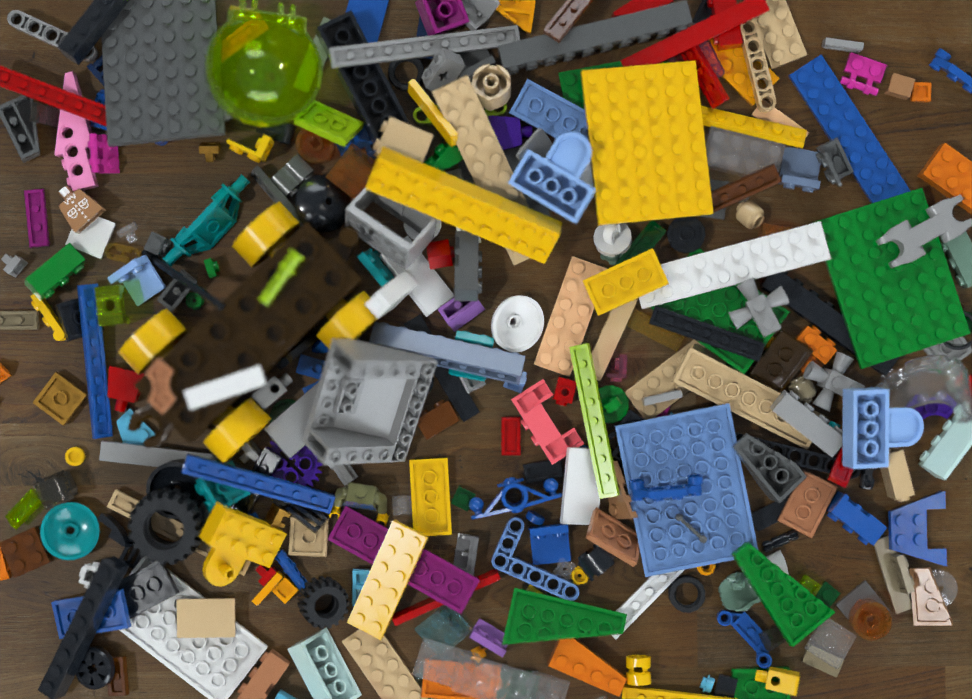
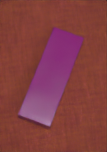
M45 189L24 190L29 248L50 246Z

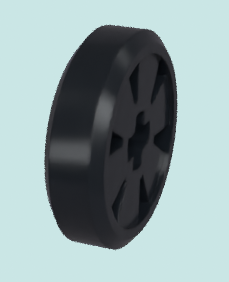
M99 646L89 647L76 673L78 681L84 687L92 690L107 686L115 674V663L111 654Z

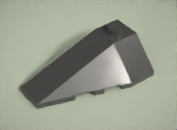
M745 434L732 446L758 486L772 501L781 503L807 477L795 462L787 459L748 434Z

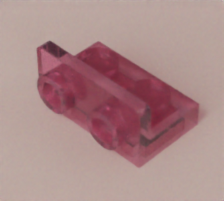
M619 354L618 358H615L614 370H618V374L606 373V377H610V381L622 382V378H627V355Z

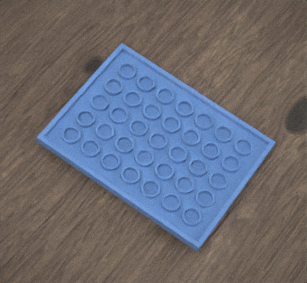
M729 403L615 426L628 494H630L631 499L632 491L629 489V480L644 479L645 487L688 484V475H703V484H701L702 495L700 496L688 495L683 496V499L672 500L671 497L664 498L663 501H652V499L644 498L641 501L632 500L630 502L632 512L636 511L638 518H634V524L645 577L735 560L731 553L745 542L758 550L741 460L732 447L737 440ZM676 514H682L683 519L701 535H705L707 537L706 543H701L699 538L681 521H677L675 519Z

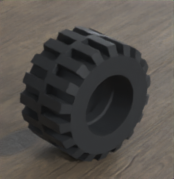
M319 576L318 580L315 577L311 578L312 582L309 583L307 581L304 583L306 587H301L299 590L301 595L297 597L299 600L297 606L300 609V613L314 627L318 626L320 629H324L326 626L329 629L332 628V624L337 626L340 619L342 621L345 619L344 613L348 614L349 610L346 608L350 606V602L347 600L349 598L348 594L331 577L327 576L325 579L323 576ZM325 594L332 595L331 603L326 609L315 610V603L319 597Z

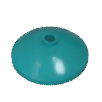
M65 502L53 507L45 515L40 529L44 547L53 556L63 560H76L89 554L97 544L100 534L99 522L95 514L85 505L76 502ZM73 527L74 533L69 534L67 528Z

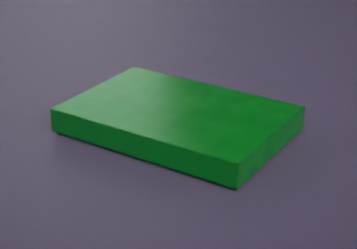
M786 666V667H776V668H781V669L789 670V667H788V666ZM769 667L731 668V677L738 678L734 698L790 699L789 694L765 689L766 683L755 681L756 670L768 671ZM776 676L772 677V681L778 682L780 680Z

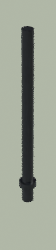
M147 250L142 251L141 255H147L152 265L154 264L217 309L223 310L225 308L223 302L160 260L158 255Z

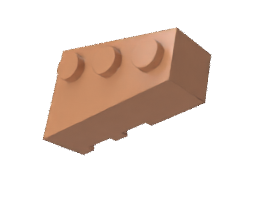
M274 649L269 653L266 651L259 660L262 662L258 669L254 667L248 677L251 679L248 684L243 683L237 691L240 694L237 699H266L291 661Z

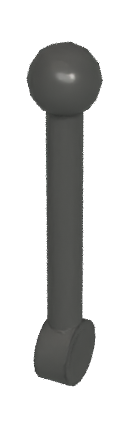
M676 514L675 519L677 521H681L699 538L701 543H706L707 537L705 535H701L683 519L682 514Z

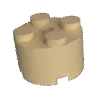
M485 64L474 72L472 86L483 108L493 111L508 102L511 97V80L508 71L504 67Z

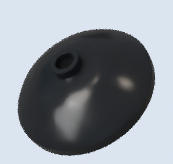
M324 174L315 175L305 180L298 188L295 198V207L300 220L304 224L306 222L309 223L317 232H330L341 227L345 223L346 208L351 204L349 193L343 183L335 177ZM326 198L330 200L329 205L325 202Z
M164 463L157 467L148 478L146 495L156 489L162 490L164 487H170L173 490L175 485H180V493H190L189 498L192 500L196 498L199 502L197 504L198 507L203 500V494L199 495L195 489L197 484L195 480L199 478L181 473L184 463ZM156 511L166 518L179 519L177 515L170 511Z

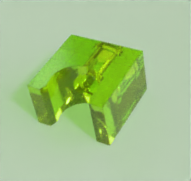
M123 285L94 287L98 325L107 327L130 324L129 316L126 315L124 307L126 287ZM110 300L115 304L112 311H109L106 307L107 302Z

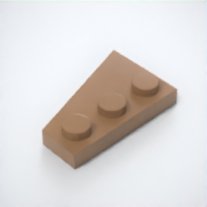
M613 461L620 495L608 497L609 513L615 519L638 518L636 511L632 512L629 503L632 502L630 494L627 495L624 490L625 480L618 461Z

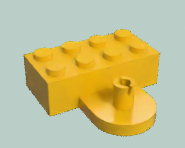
M216 502L199 535L203 541L212 546L203 563L204 577L214 586L228 585L236 579L246 559L270 568L287 533L279 527L275 528L269 525L266 521Z

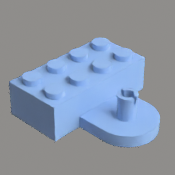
M568 132L556 139L545 159L528 149L508 183L577 224L597 191L580 180L581 175L591 160V145L583 135Z
M880 387L843 389L842 466L852 469L889 467L890 447L911 446L921 438L924 430L921 415L912 408H889V389Z

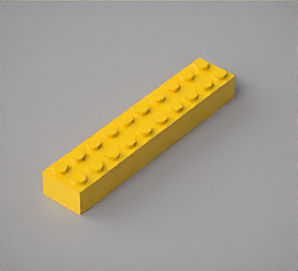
M382 146L365 187L367 190L545 264L561 232V221Z

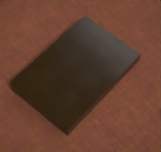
M780 329L768 348L761 355L760 361L756 362L748 372V376L782 393L812 354L813 349L783 329Z

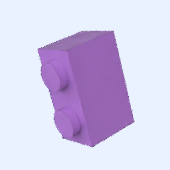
M454 298L438 309L454 332L485 310L479 299L478 301H454Z

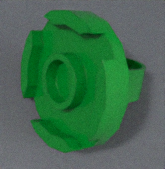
M604 385L598 388L605 423H615L621 420L629 408L626 393L614 385Z

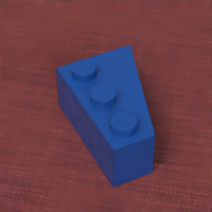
M839 491L834 495L826 510L828 512L827 516L834 522L839 520L843 523L842 528L850 534L855 532L858 535L857 539L864 545L869 543L874 546L887 529L873 515L865 511L859 504L853 502L848 495Z

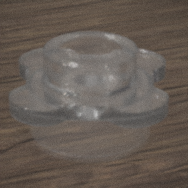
M560 558L553 572L556 576L560 575L565 580H569L576 565L573 562H567L565 558Z

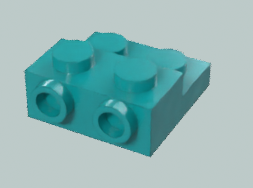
M369 248L365 253L362 252L357 257L383 288L394 279V276L388 267L381 262L379 257L381 254L376 249L372 251Z
M232 460L226 463L235 466ZM201 478L195 480L197 483L195 489L199 495L203 494L206 501L204 504L209 512H212L216 502L230 506L251 494L249 491Z

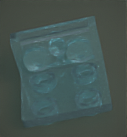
M442 605L435 613L416 626L414 630L438 657H441L461 642L472 628L458 612Z

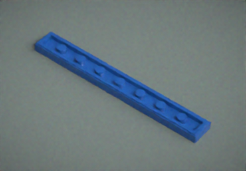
M98 284L77 285L92 438L112 437L113 430L110 400L107 396L108 380Z
M189 453L186 455L181 470L183 474L328 514L331 513L335 501V494Z

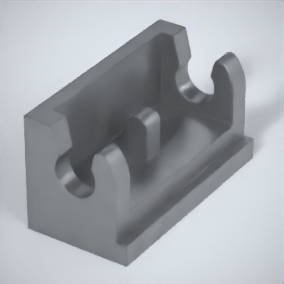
M458 533L453 565L474 575L479 536Z

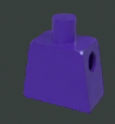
M488 116V120L503 151L522 146V138H528L532 135V126H521L519 118Z

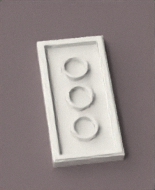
M409 236L403 238L409 244L412 243V240L409 238ZM421 253L407 269V272L419 283L409 295L424 315L428 317L452 299L454 294L434 269L430 270L429 262ZM381 254L379 256L395 277L405 271V269L385 255Z
M567 447L560 523L589 525L593 510L600 506L590 449Z

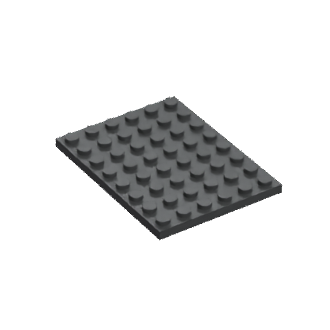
M129 0L101 36L108 146L115 147L226 135L216 0Z

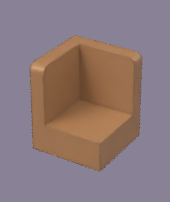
M893 73L889 87L885 90L884 94L907 100L911 96L915 79Z

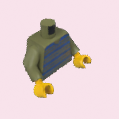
M348 483L345 487H339L336 490L335 501L329 514L330 518L332 514H337V519H339L341 506L377 511L376 522L382 521L384 526L387 525L389 518L387 514V497L377 487Z

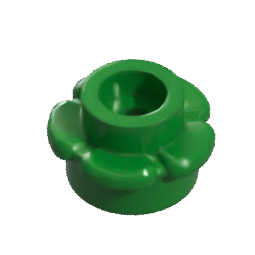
M189 292L185 303L188 308L198 310L204 304V299L194 292Z

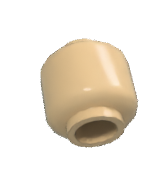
M752 200L741 202L736 208V219L748 229L758 228L765 219L764 210Z

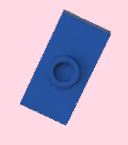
M301 354L296 373L320 380L326 361Z

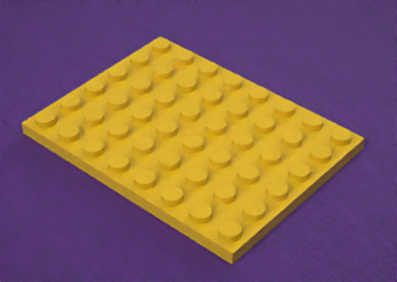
M696 61L582 70L581 81L588 141L592 148L591 168L593 186L597 190L595 193L598 226L714 214Z

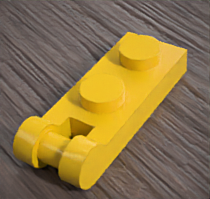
M34 294L30 297L33 300L31 304L36 311L40 310L44 316L42 320L47 327L51 326L53 329L54 339L65 341L66 337L60 320L44 298L40 301Z

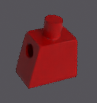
M109 366L107 396L108 398L116 399L115 411L126 412L128 402H138L141 393L134 385L146 373L138 375L134 370Z

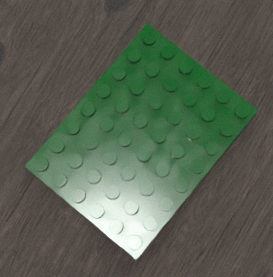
M923 188L819 220L821 221L831 258L826 260L825 264L860 369L971 334L939 236L922 245L926 252L925 255L894 268H890L888 263L898 257V245L891 241L879 246L876 243V240L882 237L889 229L905 220H908L911 227H914L929 219L925 210L929 206Z

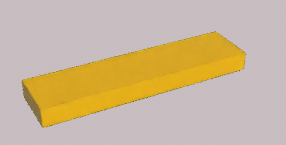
M414 79L408 82V93L447 143L451 147L455 146L458 137L456 130L444 118L441 111L418 82Z

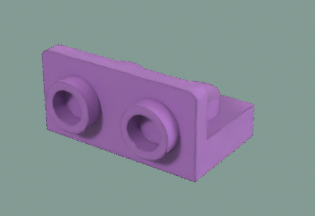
M478 619L469 634V638L502 658L507 651L506 647L508 645H502L504 632L486 621Z

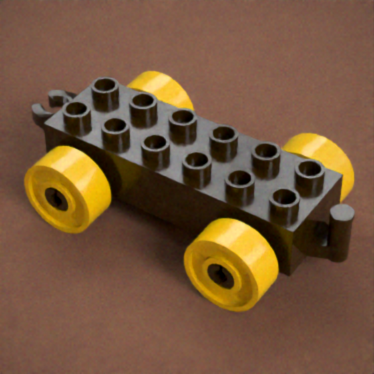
M277 202L256 218L233 243L232 247L252 268L257 267L262 262L264 263L223 301L225 304L223 310L215 308L185 336L188 330L168 309H164L145 323L122 346L118 354L138 375L146 372L158 358L174 370L170 379V388L177 399L170 408L162 414L153 405L148 403L144 408L134 412L130 418L128 429L132 432L140 429L142 422L147 418H153L157 421L159 425L158 432L153 436H149L144 441L146 448L157 447L163 444L170 437L174 429L188 443L196 441L214 424L216 429L204 440L203 444L221 463H226L247 442L252 440L272 418L253 398L248 399L236 410L232 407L247 391L190 410L184 394L185 390L258 365L261 366L265 375L326 317L329 322L316 336L328 349H330L332 339L357 340L379 319L365 305L371 298L365 291L361 292L349 303L345 300L364 282L347 264L354 248L360 242L356 230L350 227L344 228L340 231V237L326 242L306 222L293 234L301 223L281 202ZM292 248L305 259L300 261L294 270V275H289L281 289L270 302V305L267 306L258 298L280 269L279 263L285 260L290 253L289 249ZM145 374L134 386L148 400L152 394V383Z

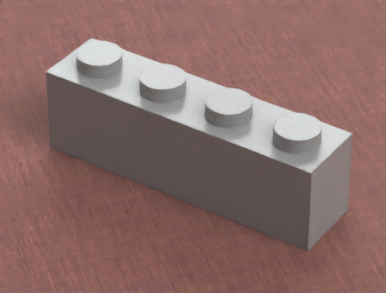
M783 390L770 406V409L833 458L843 445V431L837 426L831 427L828 424L830 421L822 414L817 416L813 413L815 409L807 402L804 405L799 402L800 397L793 391L788 393Z

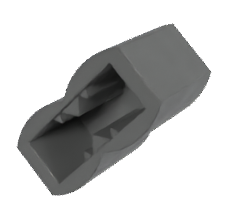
M296 154L270 180L285 197H293L296 195L298 187L305 180L312 177L315 171L299 154Z

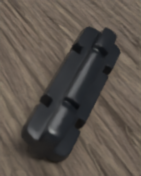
M792 529L787 531V534L783 533L771 538L770 541L762 542V548L765 552H769L773 548L776 549L790 543V540H797L799 536L797 531Z

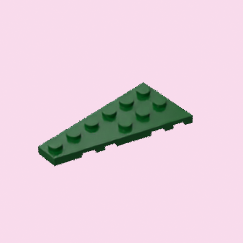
M745 542L731 553L789 646L794 647L836 613L790 575L783 572L780 567L768 560L766 556L751 544Z
M514 588L502 645L619 635L624 632L627 614Z

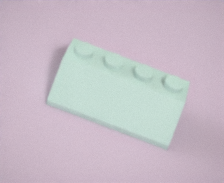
M960 404L953 413L955 415L953 418L945 422L941 434L933 438L930 449L928 451L925 450L919 458L921 461L918 465L938 479L946 480L972 446V406L970 404Z
M327 627L288 648L313 699H357L362 695Z

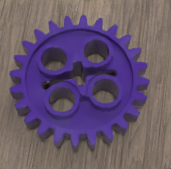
M270 441L272 445L270 449L281 456L280 451L282 450L276 443ZM305 445L289 458L292 461L296 460L294 464L304 473L303 477L294 468H288L290 464L284 458H282L283 466L280 469H276L272 477L287 481V475L294 472L296 480L293 483L304 486L309 484L314 487L312 480L319 481L316 473L322 474L318 467L323 466V464L318 462L319 459ZM302 460H310L311 464L308 469L301 468Z

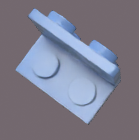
M147 255L133 259L107 277L111 284L116 282L123 283L137 306L166 288Z

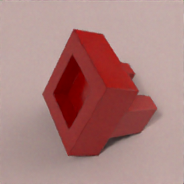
M260 565L256 569V572L261 576L258 582L264 587L279 570L274 565L270 569Z

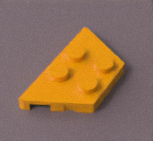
M499 0L500 5L496 12L515 25H518L519 28L528 34H531L536 0Z

